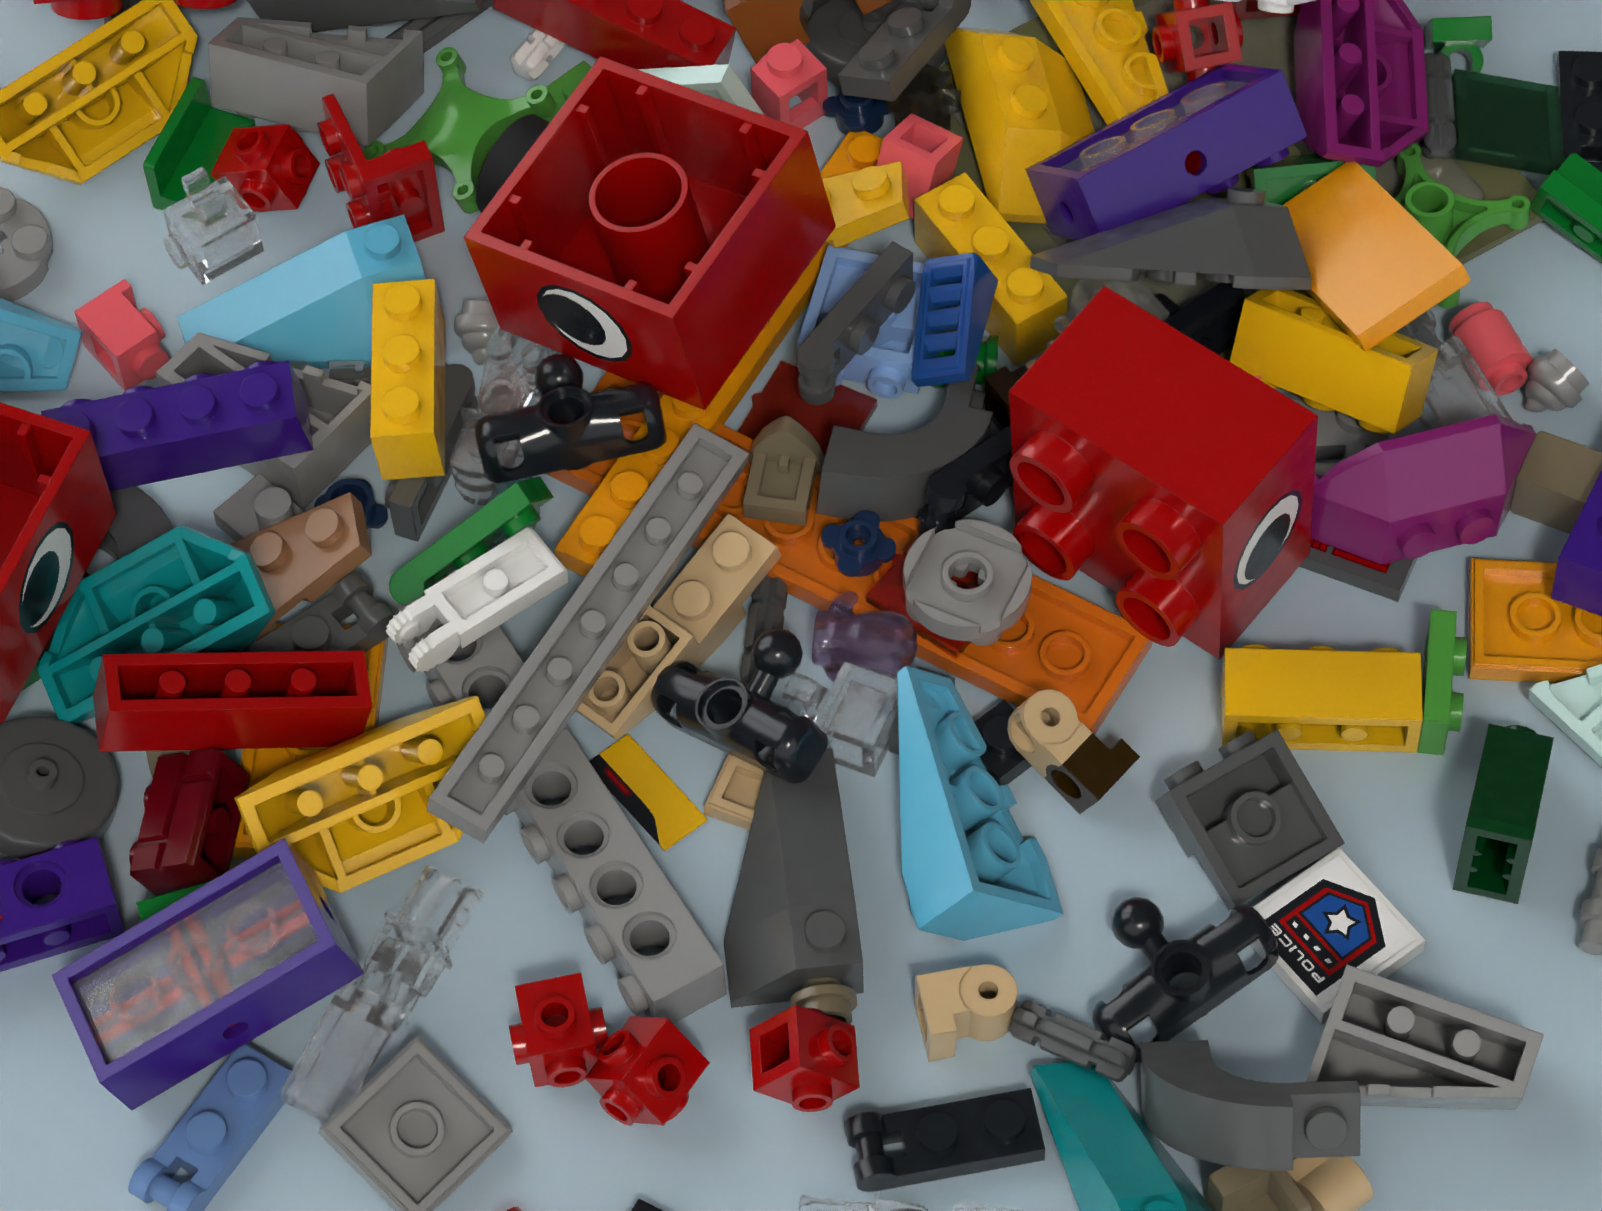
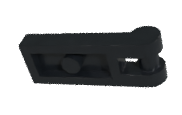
M1558 51L1556 81L1560 166L1571 153L1578 154L1586 161H1602V52ZM1589 162L1602 172V162Z
M1010 425L930 478L925 495L928 504L921 510L917 524V531L920 536L935 528V534L944 529L955 528V521L961 520L982 505L986 507L993 505L1001 498L1006 489L1013 485V475L1009 465L1012 458Z
M1031 1088L884 1115L878 1112H863L848 1118L844 1123L847 1142L850 1147L856 1148L858 1162L853 1166L856 1185L859 1190L866 1192L881 1191L1045 1160V1145ZM902 1142L904 1156L892 1158L885 1155L883 1145Z

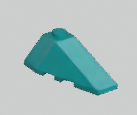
M1071 1062L1033 1066L1030 1075L1080 1211H1213L1161 1142L1148 1129L1143 1119L1115 1083L1106 1077L1096 1074L1095 1065L1092 1064L1090 1070Z

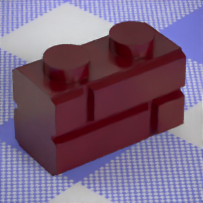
M215 748L191 751L189 756L183 753L159 756L152 783L146 788L144 793L145 811L138 841L130 849V876L157 897L210 882L229 871L242 818L234 798L249 788L251 776L225 753Z

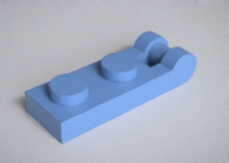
M246 1044L234 1050L151 1158L144 1160L137 1167L130 1179L128 1192L147 1204L155 1200L167 1207V1211H204L298 1087L295 1073ZM180 1167L194 1175L190 1181H186L183 1184L172 1179Z

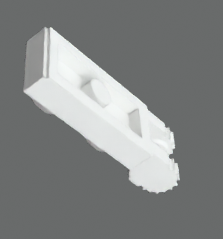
M527 527L424 590L425 595L405 607L403 611L393 615L385 631L395 644H406V642L412 641L414 637H419L427 632L436 618H438L443 626L430 633L427 638H422L419 643H416L411 648V652L408 654L410 656L408 660L417 672H428L430 669H434L436 665H440L450 659L459 645L461 648L466 647L569 582L568 571L532 527Z

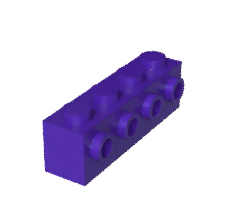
M260 361L249 365L245 370L220 375L196 374L181 383L157 388L138 386L126 390L122 395L98 400L74 399L67 401L59 408L41 411L42 416L91 431L109 492L313 450L307 395L289 361L279 363Z

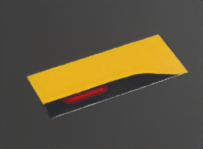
M629 734L589 761L607 789L664 851H667L708 821L702 812Z

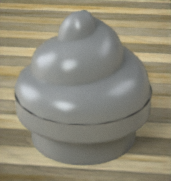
M464 301L462 314L455 316L454 331L462 339L463 347L472 354V358L477 365H483L484 362L493 359L497 354V350L506 347L514 335L500 329L489 301Z
M1553 349L1545 358L1538 355L1529 364L1527 370L1529 381L1525 387V396L1527 398L1525 408L1536 413L1543 412L1547 408L1552 411H1561L1566 407L1574 408L1582 400L1580 393L1589 385V382L1557 349Z

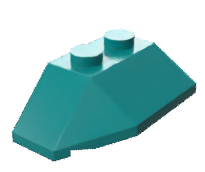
M179 525L80 581L56 626L49 651L44 652L37 670L57 718L76 724L95 717L93 692L103 654L237 652L256 640L275 615L276 610L251 553L190 527Z

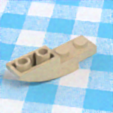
M728 513L654 606L649 605L576 712L615 740L642 722L655 711L651 703V693L660 672L676 661L689 662L699 669L747 615L743 604L782 556L778 547Z

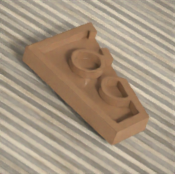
M351 492L230 544L251 553L276 610L275 615L256 638V641L277 629L278 627L275 622L302 600L313 603L372 556L363 506Z

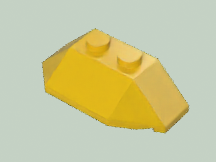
M174 0L140 1L0 90V161L81 185L159 135L186 89L192 55L194 54L198 37L178 6L174 3Z
M957 27L945 41V47L987 199L1006 222L1047 224L1025 169L1095 132L1081 82L1065 57L1035 37L1000 30Z
M478 696L468 697L393 720L280 768L236 796L234 799L256 854L285 838L313 868L321 886L337 893H342L459 842L463 832L428 812L427 806L431 794L486 718Z

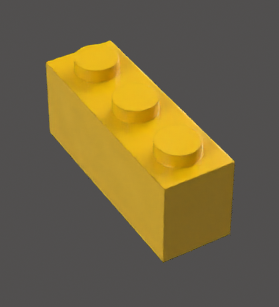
M966 172L914 199L915 244L928 259L975 253L982 258L998 279L985 330L990 336H998V346L1015 367L1045 351L1067 327L1068 296L1051 275L1030 268L1031 255L1034 254Z
M435 279L373 283L370 438L382 480L445 476L446 323Z
M1261 289L1244 299L1229 362L1252 376L1261 377L1262 382L1274 389L1282 388L1302 396L1303 401L1310 407L1323 411L1336 410L1358 419L1360 426L1371 432L1396 434L1421 417L1439 349L1395 332L1365 352L1315 299L1292 290Z
M1260 644L1246 645L1241 648H1225L1221 679L1222 746L1250 730H1253L1259 740L1278 729L1290 750L1417 753L1423 722L1421 653L1401 652L1398 649L1389 647L1376 648L1371 651H1337L1328 646H1313L1305 650L1272 649Z

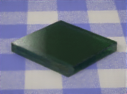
M1460 69L1454 70L1451 77L1455 112L1453 125L1456 127L1457 139L1454 147V159L1550 175L1554 169L1558 170L1564 162L1558 86Z

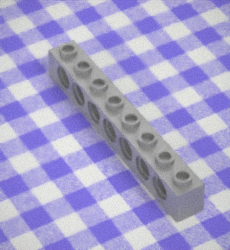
M411 603L399 608L398 613L399 611H403L405 607H407ZM436 618L429 630L419 637H414L412 641H408L406 644L402 643L399 645L397 643L404 661L412 672H415L416 669L408 660L410 657L408 654L411 652V648L416 643H419L422 638H427L430 633L443 626L438 618ZM500 626L464 648H461L459 645L451 656L452 658L457 655H469V658L462 661H450L448 659L444 663L436 665L434 669L432 668L428 672L424 671L430 681L426 685V689L434 707L472 696H478L481 705L491 701L497 702L524 665V662ZM483 708V711H484V714H485L486 717H487V715L490 713V711L492 710V708H491V709H484V708ZM565 726L505 812V815L515 812L524 828L520 829V835L530 856L537 864L547 861L556 875L552 879V884L565 910L569 914L579 911L589 927L584 929V933L596 958L603 965L611 961L622 978L617 980V984L623 999L632 1013L637 1016L645 1012L647 1017L668 1018L674 1024L727 995L724 964ZM550 797L566 799L564 802L554 806L541 804V802ZM590 845L599 848L594 853L588 855L573 853L575 849L581 846ZM615 895H626L632 898L622 905L605 903L608 898ZM648 945H659L665 948L663 952L654 956H644L637 953L641 948Z

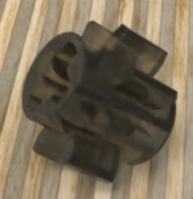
M926 63L895 101L886 100L887 111L895 112V127L913 113L949 131L951 130V113L961 111V91L952 89V72L950 70L942 72L937 67Z

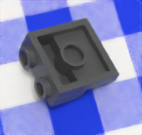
M1278 729L1259 740L1253 730L1235 738L1218 749L1224 760L1205 771L1198 760L1164 779L1170 791L1156 800L1157 805L1188 858L1196 854L1228 910L1240 905L1345 844Z

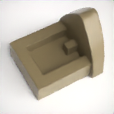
M783 416L772 421L758 433L752 443L748 458L751 468L743 501L744 518L804 526L807 524L816 475L822 472L825 456L812 434L789 416Z

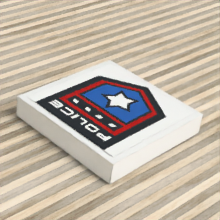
M1340 847L1253 906L1266 920L1277 940L1279 958L1271 969L1321 1024L1329 1017L1346 965L1387 978L1424 951L1426 940ZM1257 939L1250 946L1264 960L1266 953L1259 939Z

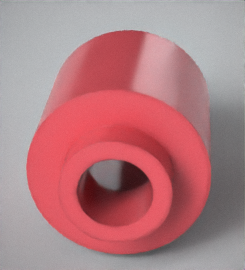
M1478 302L1469 305L1453 317L1448 327L1452 335L1450 339L1451 347L1481 393L1503 396L1516 391L1526 382L1528 366L1533 362V358L1503 311L1494 309L1489 302Z

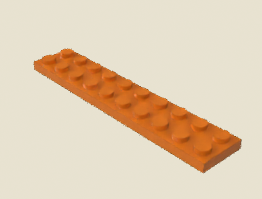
M606 372L592 392L610 388L616 389L637 383ZM644 412L620 417L623 435L627 440L631 441L646 420ZM724 425L720 426L716 435L750 454L753 439ZM618 458L592 463L579 470H559L545 474L592 496ZM747 461L745 469L691 545L700 549L729 513L778 547L782 556L767 575L771 578L779 577L787 585L786 593L1003 700L1005 699L1015 706L1021 705L1038 691L1047 689L1060 691L1070 698L1076 707L1078 720L1094 735L1152 647V641L1136 631L1126 619L1033 574L1031 597L1026 611L1017 623L1002 632V636L997 642L991 645L980 646L970 641L952 640L931 632L919 622L911 619L907 614L903 588L905 558L913 543L920 537L917 531L919 519L912 517L895 521H880L879 528L884 536L894 540L896 544L894 558L887 563H883L876 572L868 576H845L838 570L834 561L833 550L823 546L821 536L826 526L830 524L842 525L850 520L816 513L821 473L816 475L806 526L744 518L743 501L751 464ZM862 540L853 542V545L856 546L865 544ZM968 571L967 575L963 578L955 576L951 578V580L957 583L958 587L963 589H974L980 586L978 584V574Z

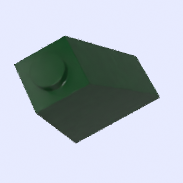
M1494 724L1488 725L1452 890L1518 904L1533 842L1554 737L1537 734L1534 730L1519 725L1506 727Z

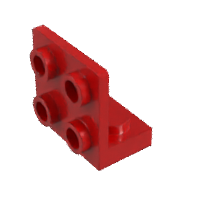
M332 93L322 97L326 120L318 122L317 126L323 145L331 157L325 159V166L336 193L346 191L351 200L346 203V208L353 228L404 214L414 242L444 232L445 228L434 161L425 141L422 140L403 148L391 149L383 155L367 161L335 95Z

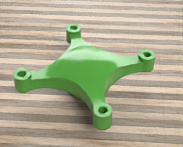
M447 47L442 49L436 56V63L443 73V82L438 95L427 111L405 135L385 145L379 141H374L369 146L364 147L363 154L368 161L383 155L391 149L403 148L424 140L433 157L434 164L447 169L454 175L456 185L452 189L453 198L463 212L471 214L479 210L476 203V189L482 165L492 146L505 129L520 117L530 114L541 118L549 117L555 112L557 104L547 87L540 84L531 87L527 91L526 96L516 99H499L471 90L465 84L464 74L467 67L456 49Z
M1417 144L1412 145L1397 155L1396 170L1404 176L1405 182L1395 200L1453 256L1456 257L1472 239L1487 229L1504 224L1512 229H1523L1528 225L1530 201L1525 196L1514 195L1508 199L1493 201L1466 198L1453 193L1447 186L1435 182L1428 175L1421 163V148ZM1460 289L1437 305L1442 308L1455 307L1459 303Z

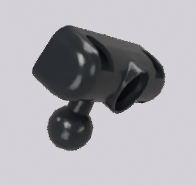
M566 354L548 356L536 367L534 384L542 395L538 404L514 409V411L491 416L487 415L482 417L475 427V436L484 475L487 480L494 483H504L559 470H579L592 463L657 449L664 445L667 440L659 396L651 384L638 382V384L616 389L610 388L588 393L582 388L583 371L574 358ZM644 412L648 427L646 437L638 441L627 440L623 435L620 417ZM520 439L524 455L523 462L514 468H505L500 465L495 444Z
M771 628L761 633L756 639L751 653L756 669L747 687L737 679L730 677L721 678L711 672L701 671L686 661H676L660 672L651 693V703L656 712L669 725L787 782L795 784L805 781L811 775L827 749L828 737L814 721L805 716H798L790 709L769 700L778 680L794 674L801 663L803 656L801 643L789 630ZM675 703H677L676 717L678 721L670 717L671 709ZM766 746L774 749L773 759L775 767L762 760L758 754Z
M1133 897L1121 902L1114 910L1111 918L1112 931L1116 939L1124 946L1132 949H1141L1151 962V965L1123 984L1121 993L1111 1002L1106 1004L1100 1000L1096 1004L1092 1016L1094 1028L1105 1033V1041L1107 1042L1110 1041L1111 1037L1133 1045L1137 1051L1134 1063L1139 1062L1140 1048L1136 1047L1128 1030L1149 1016L1157 1030L1156 1036L1150 1042H1165L1175 1037L1201 1017L1206 1016L1211 1010L1276 964L1279 958V950L1273 931L1256 909L1247 905H1237L1231 908V913L1227 920L1217 927L1208 924L1187 940H1174L1169 943L1162 934L1164 917L1157 905L1149 899ZM1259 939L1265 950L1266 957L1257 967L1246 971L1238 953ZM1191 972L1200 976V980L1195 985L1186 989H1177L1169 985L1170 981L1181 973Z

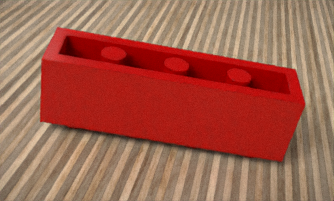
M494 0L493 5L494 9L547 35L549 34L551 37L596 59L601 56L634 69L729 64L736 32L734 26L680 0Z
M364 651L103 654L93 692L99 752L203 750L209 748L332 747L363 734L372 709Z

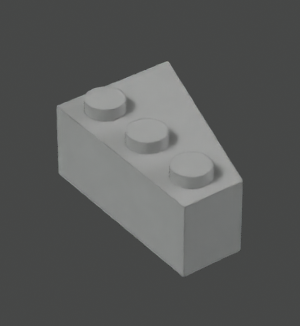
M237 17L208 43L211 105L234 111L239 116L246 118H261L280 124H289L295 131H311L319 134L317 123L326 120L322 97L333 93L358 144L369 146L424 93L423 31L404 29L403 40L368 37L367 27L349 25L347 35L312 33V22Z
M198 332L156 372L159 387L184 382L187 378L196 374L220 375L245 370L253 363L271 361V356L263 351ZM306 365L303 370L294 367L293 369L307 395L313 450L240 465L252 475L260 474L275 487L286 490L291 500L302 510L372 443L370 438L371 384L360 381L358 386L330 379L325 377L323 369Z
M1346 965L1306 1082L1358 1081L1361 1092V1106L1516 1110L1523 1099L1544 1034Z

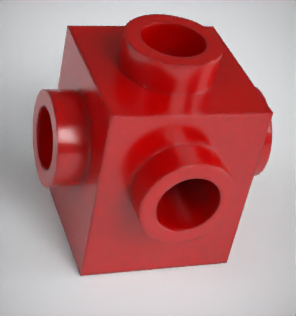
M1173 0L1174 11L1156 14L1158 27L1153 28L1152 31L1153 47L1160 63L1165 62L1167 73L1186 72L1187 82H1191L1222 64L1243 60L1241 52L1243 30L1240 18L1234 12L1233 2L1210 3L1209 0ZM1190 27H1192L1198 35V42L1194 48L1192 44Z
M289 124L233 128L210 174L242 213L298 209L305 197L320 163L303 143L301 136Z
M581 972L516 985L515 991L522 1023L509 1025L516 1065L530 1063L535 1087L545 1085L570 1087L584 1081L586 1075L598 1061L597 1049L601 1047L608 1038L602 1006L588 1009Z
M794 1005L749 1029L753 1091L790 1103L798 1111L817 1112L829 1108L834 1100L860 1088L854 1025L826 1016L822 1010Z
M630 1016L621 1030L616 1031L603 1042L598 1051V1061L586 1075L585 1079L602 1096L599 1101L601 1107L620 1123L629 1126L633 1125V1123L664 1126L667 1121L677 1116L686 1106L689 1099L688 1092L710 1062L668 1018Z

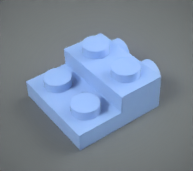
M831 245L827 246L797 341L798 349L880 255L842 247L834 248ZM913 261V281L916 282V289L908 306L901 313L896 314L893 312L881 325L872 347L864 355L856 354L838 374L836 386L840 385L843 379L867 384L868 389L872 393L887 399L898 398L903 394V391L914 394L919 393L920 387H917L911 378L920 287L925 263Z

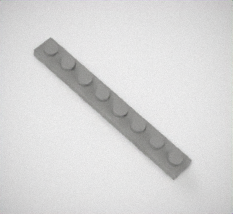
M694 423L428 799V812L481 843H485L747 465L748 452Z

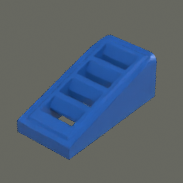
M975 253L926 260L920 287L911 378L917 387L971 381L998 279L982 258ZM957 329V331L945 332V330ZM955 350V355L938 357L939 352Z

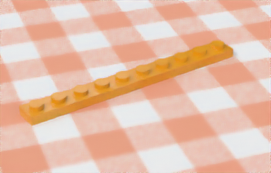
M849 131L820 172L822 179L859 171L869 166H876L883 138L867 131ZM828 241L819 249L706 410L663 394L660 398V405L667 434L666 442L657 449L617 459L554 548L555 556L566 569L584 577L587 576L694 423L714 434L717 433L721 425L726 423L810 302L827 246L830 245ZM850 243L845 244V245L840 246V247H842V248H847ZM646 420L631 441H638L646 437L648 433Z

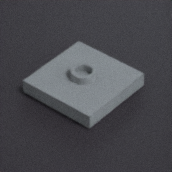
M417 1035L320 1127L318 1134L395 1211H434L511 1136L513 1130Z

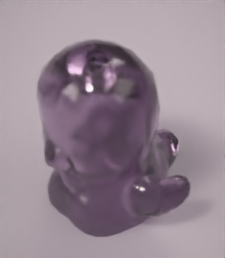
M843 592L834 599L829 607L821 608L817 612L812 643V662L823 667L827 677L838 685L850 683L851 677L847 672L848 667L881 678L897 677L898 671L905 666H911L915 660L918 643L917 632L912 622L904 615L891 611L854 614L853 608L858 602L859 597L855 592Z

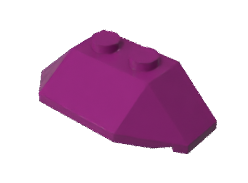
M1316 0L1302 3L1294 32L1296 108L1308 136L1302 139V141L1322 158L1344 162L1356 161L1362 165L1381 167L1423 139L1429 132L1423 29L1403 0Z
M1493 414L1378 442L1338 462L1322 477L1315 474L1311 539L1382 565L1406 558H1420L1430 552L1461 544H1476L1486 538L1497 536L1511 508L1516 478L1536 437V433L1531 425L1519 424L1512 419Z

